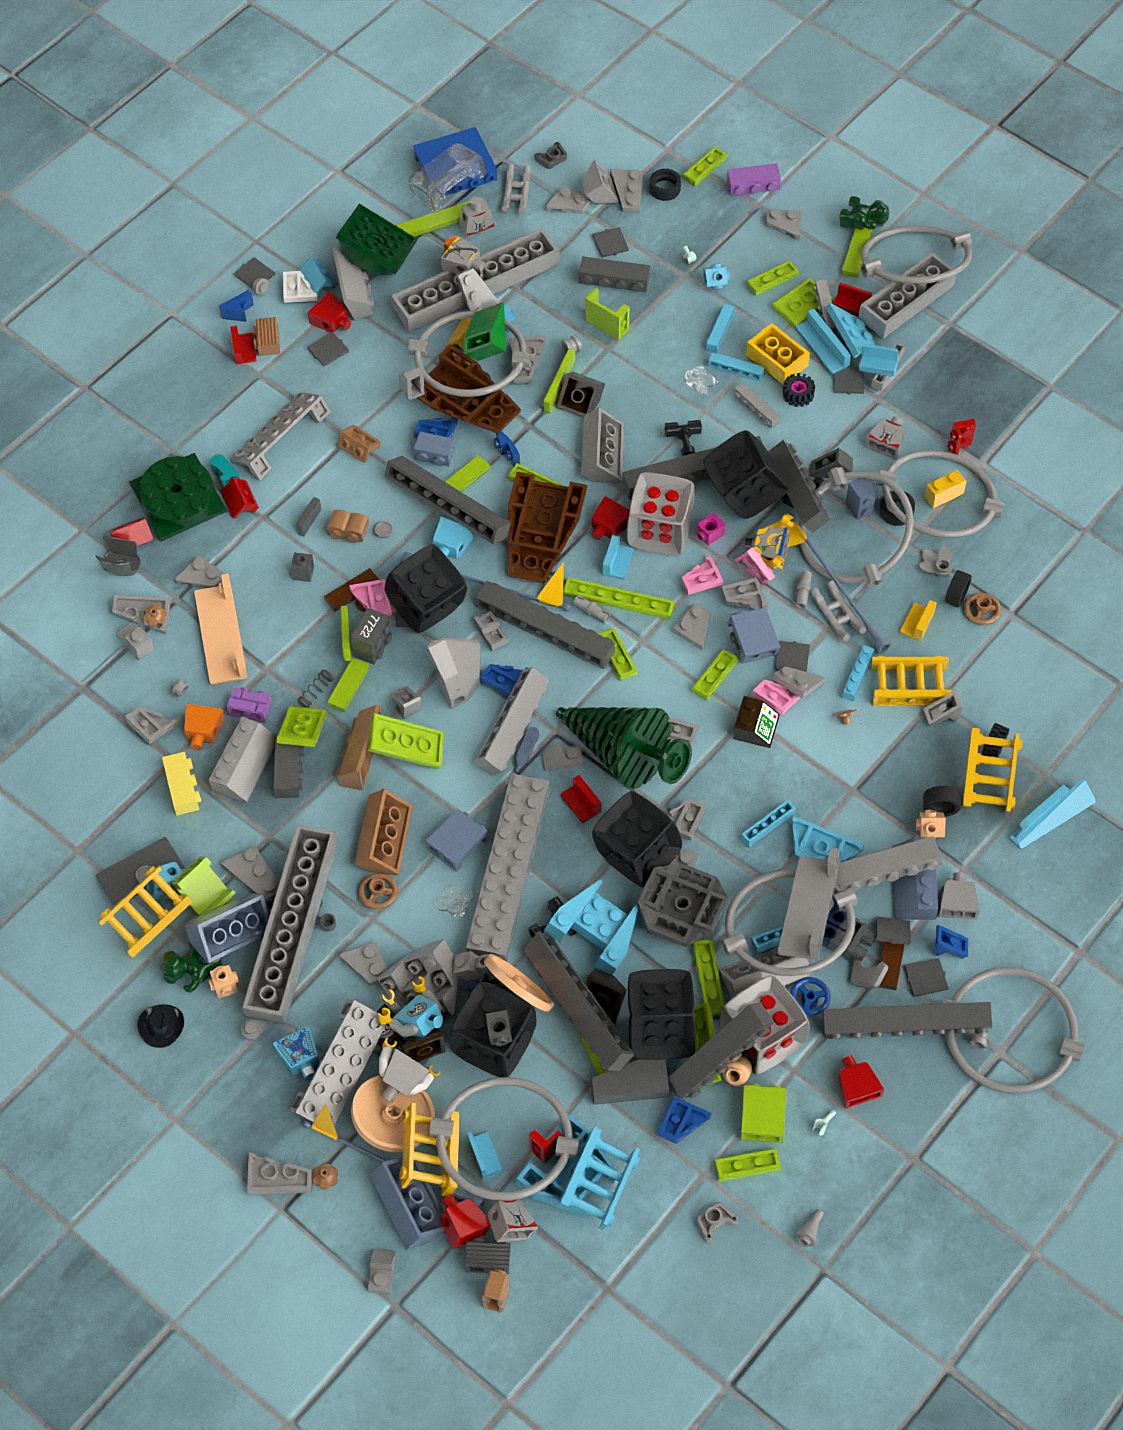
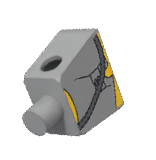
M459 236L456 237L441 257L442 270L455 274L469 268L481 272L485 267V262L480 260V250Z

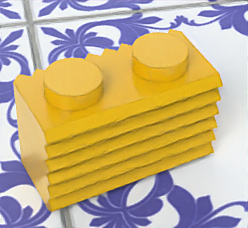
M958 470L952 471L949 475L946 474V476L927 483L925 499L932 508L964 494L966 480Z

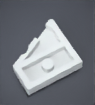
M301 271L283 272L284 303L318 301L316 292H313Z

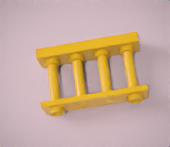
M872 657L871 670H878L879 689H874L873 706H929L952 693L951 690L944 689L943 670H947L949 657ZM885 670H897L898 690H888L886 688ZM904 670H916L917 690L906 689ZM923 670H935L936 690L925 689Z
M972 728L970 730L961 807L970 808L971 803L980 802L1004 805L1005 813H1009L1011 808L1014 809L1016 797H1012L1017 752L1018 750L1021 751L1022 739H1019V733H1015L1013 740L983 736V734H980L979 728ZM988 744L1012 747L1011 759L982 756L981 753H977L978 745ZM983 763L1010 767L1009 779L978 775L975 772L976 765ZM977 782L1008 786L1007 796L1003 798L976 794V792H973V786Z
M160 865L156 868L152 866L145 872L146 877L111 910L106 908L99 915L101 917L99 920L101 925L107 921L128 942L129 948L127 952L132 958L193 902L187 894L184 897L182 895L179 896L158 874L162 870ZM151 879L173 901L172 904L174 906L169 911L167 909L164 910L143 888ZM136 893L158 914L159 920L154 925L152 923L149 924L128 902ZM121 907L143 928L144 934L139 939L133 937L113 916Z
M412 1102L402 1114L404 1137L403 1160L399 1172V1178L402 1179L401 1188H406L414 1179L439 1184L442 1187V1196L447 1197L452 1195L457 1189V1183L447 1174L439 1156L414 1151V1141L436 1145V1138L415 1133V1123L430 1125L433 1117L415 1114L416 1103ZM454 1111L449 1119L454 1120L453 1134L451 1140L445 1139V1148L452 1166L458 1172L459 1112ZM413 1161L440 1165L442 1175L414 1171Z

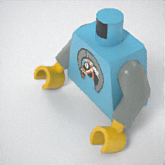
M420 976L418 977L420 985H416L413 981L412 984L414 991L422 993V995H417L393 1018H390V1010L388 1008H382L383 1015L378 1013L379 1023L382 1025L389 1024V1027L402 1037H424L434 1028L441 1027L443 1023L441 1004L430 989H426L424 978Z

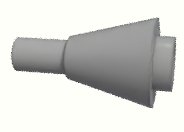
M816 1209L812 1218L796 1232L795 1237L800 1245L805 1247L814 1246L818 1223L824 1214L821 1210Z

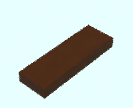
M369 568L325 595L324 599L336 612L341 606H346L356 599L351 593L349 585L380 579Z
M884 942L881 962L888 966V970L879 987L897 990L905 944Z

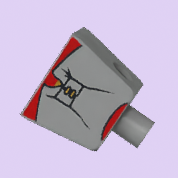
M473 197L470 203L461 207L459 226L465 237L495 227L491 210L484 199Z
M894 416L891 421L881 419L868 434L865 448L896 460L905 433V427L901 425L902 419Z
M493 1200L495 1204L488 1211L487 1216L497 1242L528 1240L538 1229L537 1223L521 1200Z

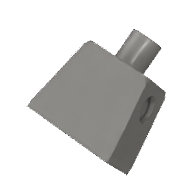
M955 872L953 873V880L945 882L938 917L977 920L979 904L975 883L965 881L964 873Z

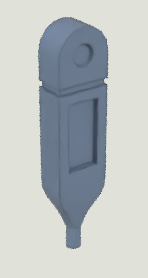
M530 727L525 734L516 755L515 773H518L519 769L529 761L539 738V730L536 727Z

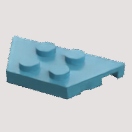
M831 303L827 306L826 309L854 358H857L860 354L863 355V343L875 345L871 334L868 333L865 323L861 319Z
M793 817L795 859L799 860L800 856L825 859V856L829 855L830 848L832 847L839 848L840 863L852 859L863 851L864 844L798 817Z

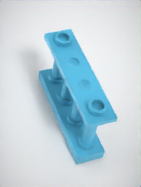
M594 1126L586 1138L556 1208L564 1211L568 1206L572 1207L573 1205L601 1219L602 1221L598 1229L603 1230L607 1225L611 1226L616 1214L613 1211L632 1168L635 1169L639 1163L640 1157H638L640 1149L636 1147L631 1154H628L602 1141V1138L599 1137L602 1130ZM593 1149H600L626 1162L623 1173L594 1160V1157L591 1156ZM590 1167L618 1181L614 1193L585 1179V1176L582 1175L585 1168L589 1169ZM582 1186L610 1200L606 1212L577 1198V1195L574 1194L576 1188Z

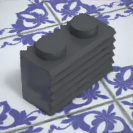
M481 1238L467 1241L466 1272L489 1273V1271L499 1269L509 1274L510 1243L497 1242L496 1239L494 1242H485Z

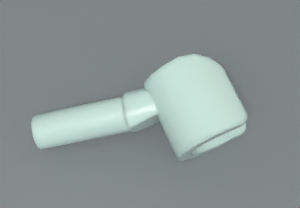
M684 246L685 255H683V258L687 259L690 264L696 260V255L693 251L689 252L688 246Z
M832 1110L825 1118L816 1119L812 1130L819 1128V1135H823L828 1121L836 1112Z

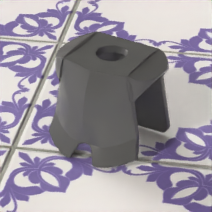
M103 536L109 549L104 558L97 555L96 558L101 561L104 570L116 576H132L136 574L141 565V559L137 553V542Z

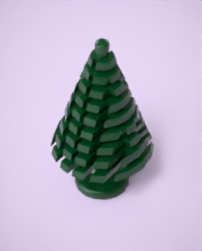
M559 707L556 710V716L563 719V723L570 728V731L577 735V738L628 788H639L642 782L645 785L653 778L657 771L662 781L668 784L677 783L684 776L690 765L692 757L690 743L682 738L670 742L671 739H668L672 732L671 722H668L670 717L661 708L569 707L566 709Z

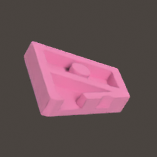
M753 547L735 559L738 564L742 561L748 566L746 571L755 578L757 577L762 585L775 577L772 569L763 562L761 555Z
M707 556L705 558L706 561L702 565L697 564L691 572L686 573L682 577V583L688 595L723 585V578L711 556Z
M385 579L349 585L351 593L366 610L370 608L388 616L392 615L390 602L384 591Z
M763 680L752 692V696L763 700L782 716L800 699L799 696L782 685L768 680Z

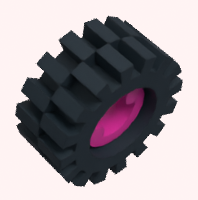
M797 373V376L791 374V378L789 376L786 378L783 384V398H785L786 403L789 401L791 406L794 403V407H798V404L804 407V403L807 406L809 401H813L815 384L810 376L806 378V374L800 376V373Z
M994 723L988 737L1007 739L1009 728ZM985 744L981 755L999 757L1003 746Z

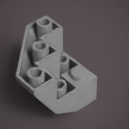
M446 637L431 641L426 645L427 656L439 673L440 692L451 709L467 702L480 684V643L474 640Z
M445 939L429 943L408 954L376 978L387 996L390 997L387 989H390L394 992V999L408 1005L417 995H422V993L414 991L412 981L416 985H420L418 977H423L426 989H430L441 1004L443 1018L454 1014L459 977L453 974L454 954Z

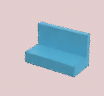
M309 258L300 270L304 275V279L309 282L311 289L317 295L324 286L334 288L337 285L336 280L321 260Z
M863 343V356L859 365V371L894 376L898 366V349Z
M612 535L603 563V575L624 580L634 548L620 545L619 536Z
M471 1132L467 1133L468 1143L482 1179L502 1173V1167L488 1132L473 1137Z

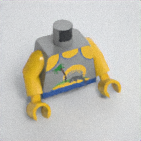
M784 514L780 521L763 529H758L756 538H746L745 548L750 549L753 547L754 550L759 552L763 562L771 569L778 568L782 570L784 562H786L785 558L790 539V533L786 527H793L794 523L790 522V520L794 517Z

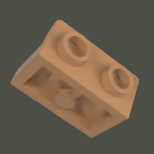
M352 425L340 431L337 446L365 463L369 453L380 448L381 441L357 426Z

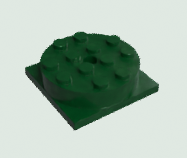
M358 204L336 236L342 251L352 264L358 265L367 273L380 275H396L418 240L361 204Z
M195 452L185 457L173 456L161 459L151 465L143 476L129 481L131 489L160 541H164L227 512L224 503L213 486L209 472L200 463Z

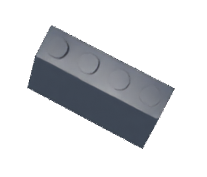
M914 837L896 844L892 848L925 839V837ZM936 869L920 871L916 875H906L893 881L895 919H936L938 912Z
M249 893L185 923L190 943L203 959L210 963L264 937L269 913L263 894Z
M403 1157L382 1162L370 1174V1177L406 1250L422 1246L445 1233L440 1223V1218L444 1212L429 1182L412 1179L406 1188H401L402 1179L399 1178V1172L402 1167ZM414 1160L413 1170L423 1172L419 1162Z

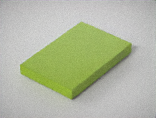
M811 278L807 279L772 303L771 308L796 328V325L807 320L809 310L815 309L817 313L819 312L818 301H816L815 297L816 292L813 290L815 282Z
M289 706L277 736V743L315 747L327 716V710Z

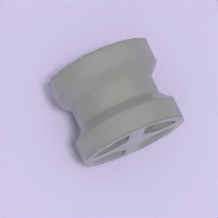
M577 335L571 336L570 339L562 340V347L565 353L569 349H573L576 352L582 351V344Z

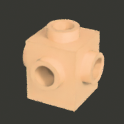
M935 810L919 812V819H916L915 823L916 831H919L920 836L925 838L932 836L935 838L945 837L946 818L944 813Z
M229 965L218 966L210 971L212 979L208 981L211 990H216L219 999L238 992L235 983H238L239 980L236 971L231 972Z

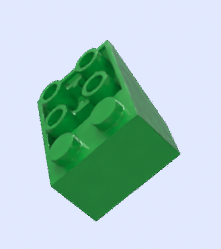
M502 302L474 313L464 337V354L479 361L505 352L504 303Z

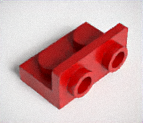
M974 418L953 422L952 430H950V440L947 442L950 452L952 451V453L958 455L960 448L972 445L976 428Z

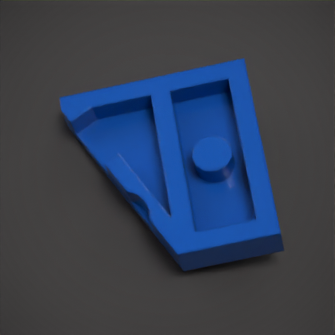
M452 417V420L442 421V418L419 420L414 431V438H418L420 432L451 438L458 419Z
M490 664L480 676V682L509 697L523 670L514 669V666Z

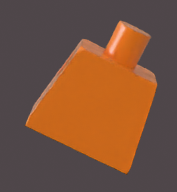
M193 704L186 705L184 732L186 739L191 741L190 747L192 749L201 750L203 743L211 744L215 741L225 720L223 709Z

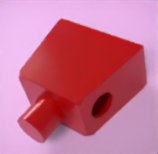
M330 292L307 312L309 324L330 333H334L340 327L348 330L351 326V321L348 320L347 307Z
M604 496L592 516V528L594 529L591 533L596 540H600L604 535L611 539L612 535L618 536L627 529L630 510Z
M852 1055L842 1059L844 1069L839 1071L838 1081L845 1109L883 1096L884 1087L867 1062L856 1064Z
M449 1195L442 1201L446 1209L440 1218V1223L453 1249L467 1244V1241H472L474 1238L486 1235L491 1227L489 1219L471 1199L458 1203L453 1195Z

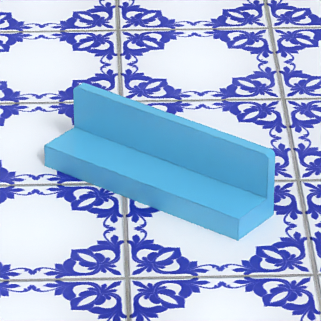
M815 309L809 310L807 321L796 325L798 333L831 374L849 367L851 354Z

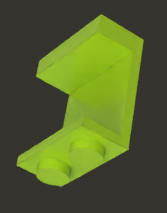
M595 288L586 295V321L620 340L629 330L630 307L623 304L614 312L600 304L598 288Z
M199 856L171 882L180 895L184 897L187 894L193 902L189 906L199 917L230 903L233 899L232 896L236 893L223 884L209 867L211 864L210 860Z
M754 1083L744 1085L741 1140L783 1144L786 1088L778 1085L763 1087Z

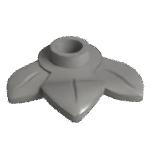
M945 546L938 553L924 549L922 557L924 562L920 563L919 567L926 573L947 576L952 571L950 563L953 557L952 553Z

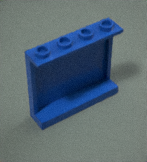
M476 127L413 145L414 157L416 162H420L431 184L434 199L497 180V168Z

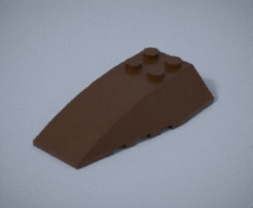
M448 345L439 354V364L428 374L438 383L455 389H480L495 384L491 380V376L481 369L478 362L452 345ZM424 381L425 394L416 398L431 409L497 434L521 412L519 406L507 394H504L501 389L486 395L461 397L438 391Z
M516 472L508 503V521L511 522L508 536L509 577L539 583L547 581L580 520L588 485L570 482L569 487L535 481L533 474Z

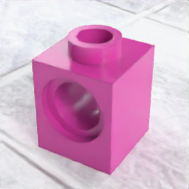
M713 512L697 524L696 535L700 541H704L709 546L725 535L726 524Z

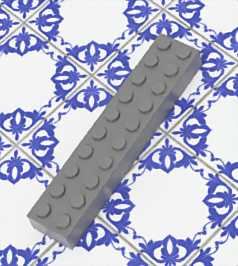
M541 228L481 255L480 260L485 262V267L481 272L476 269L474 270L491 292L495 294L559 265L560 252L544 229ZM448 271L391 295L393 310L409 332L467 306L456 274Z
M511 773L466 944V952L471 951L479 957L483 954H493L505 961L508 960L550 793L549 780Z
M298 824L296 826L242 1009L246 1017L286 1024L337 848L338 839L335 831Z

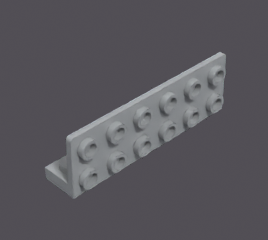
M297 393L289 404L284 405L282 410L273 416L268 424L261 427L253 438L247 440L246 444L234 453L230 461L248 466L256 480H261L272 470L264 454L308 412L316 423H320L331 413L321 395Z
M831 847L830 853L825 856V859L799 857L779 944V955L819 960L839 867V848Z
M347 999L338 1015L342 1022L305 1093L298 1092L289 1109L292 1113L314 1122L325 1103H327L335 1125L386 1024L382 1025L379 1023L377 1012L356 1000Z

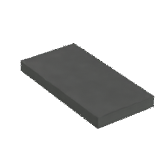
M164 837L96 874V878L113 906H115L139 884L136 879V871L141 866L148 865L156 868L158 865L162 866L176 862L179 868L182 869L184 865L168 839Z

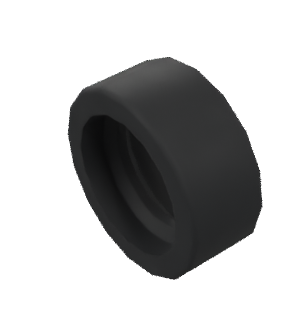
M668 168L656 170L652 173L649 181L651 195L662 201L675 199L681 191V177L679 174ZM660 181H670L675 185L672 188L663 189L655 184Z
M890 491L893 501L901 502L898 495L894 491ZM905 492L911 504L914 516L915 501L909 493ZM883 496L880 504L882 519L891 525H905L887 509Z
M960 570L955 572L945 596V603L958 608L961 606L969 589L972 575Z
M935 786L923 793L924 811L935 810L943 812L946 817L956 814L961 808L960 793L954 787Z

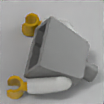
M386 1038L382 1044L383 1049L379 1058L381 1080L388 1084L382 1096L393 1102L399 1092L408 1096L409 1094L416 1095L426 1090L440 1074V1071L434 1074L432 1072L434 1065L425 1068L404 1053L394 1049L397 1042L394 1041L393 1045H389L387 1043L388 1038Z

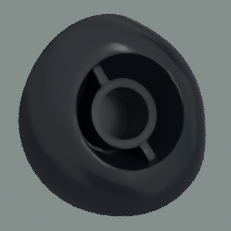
M167 1004L155 1005L145 1009L137 1021V1029L145 1043L156 1048H164L173 1044L184 1028V1015L181 1010Z

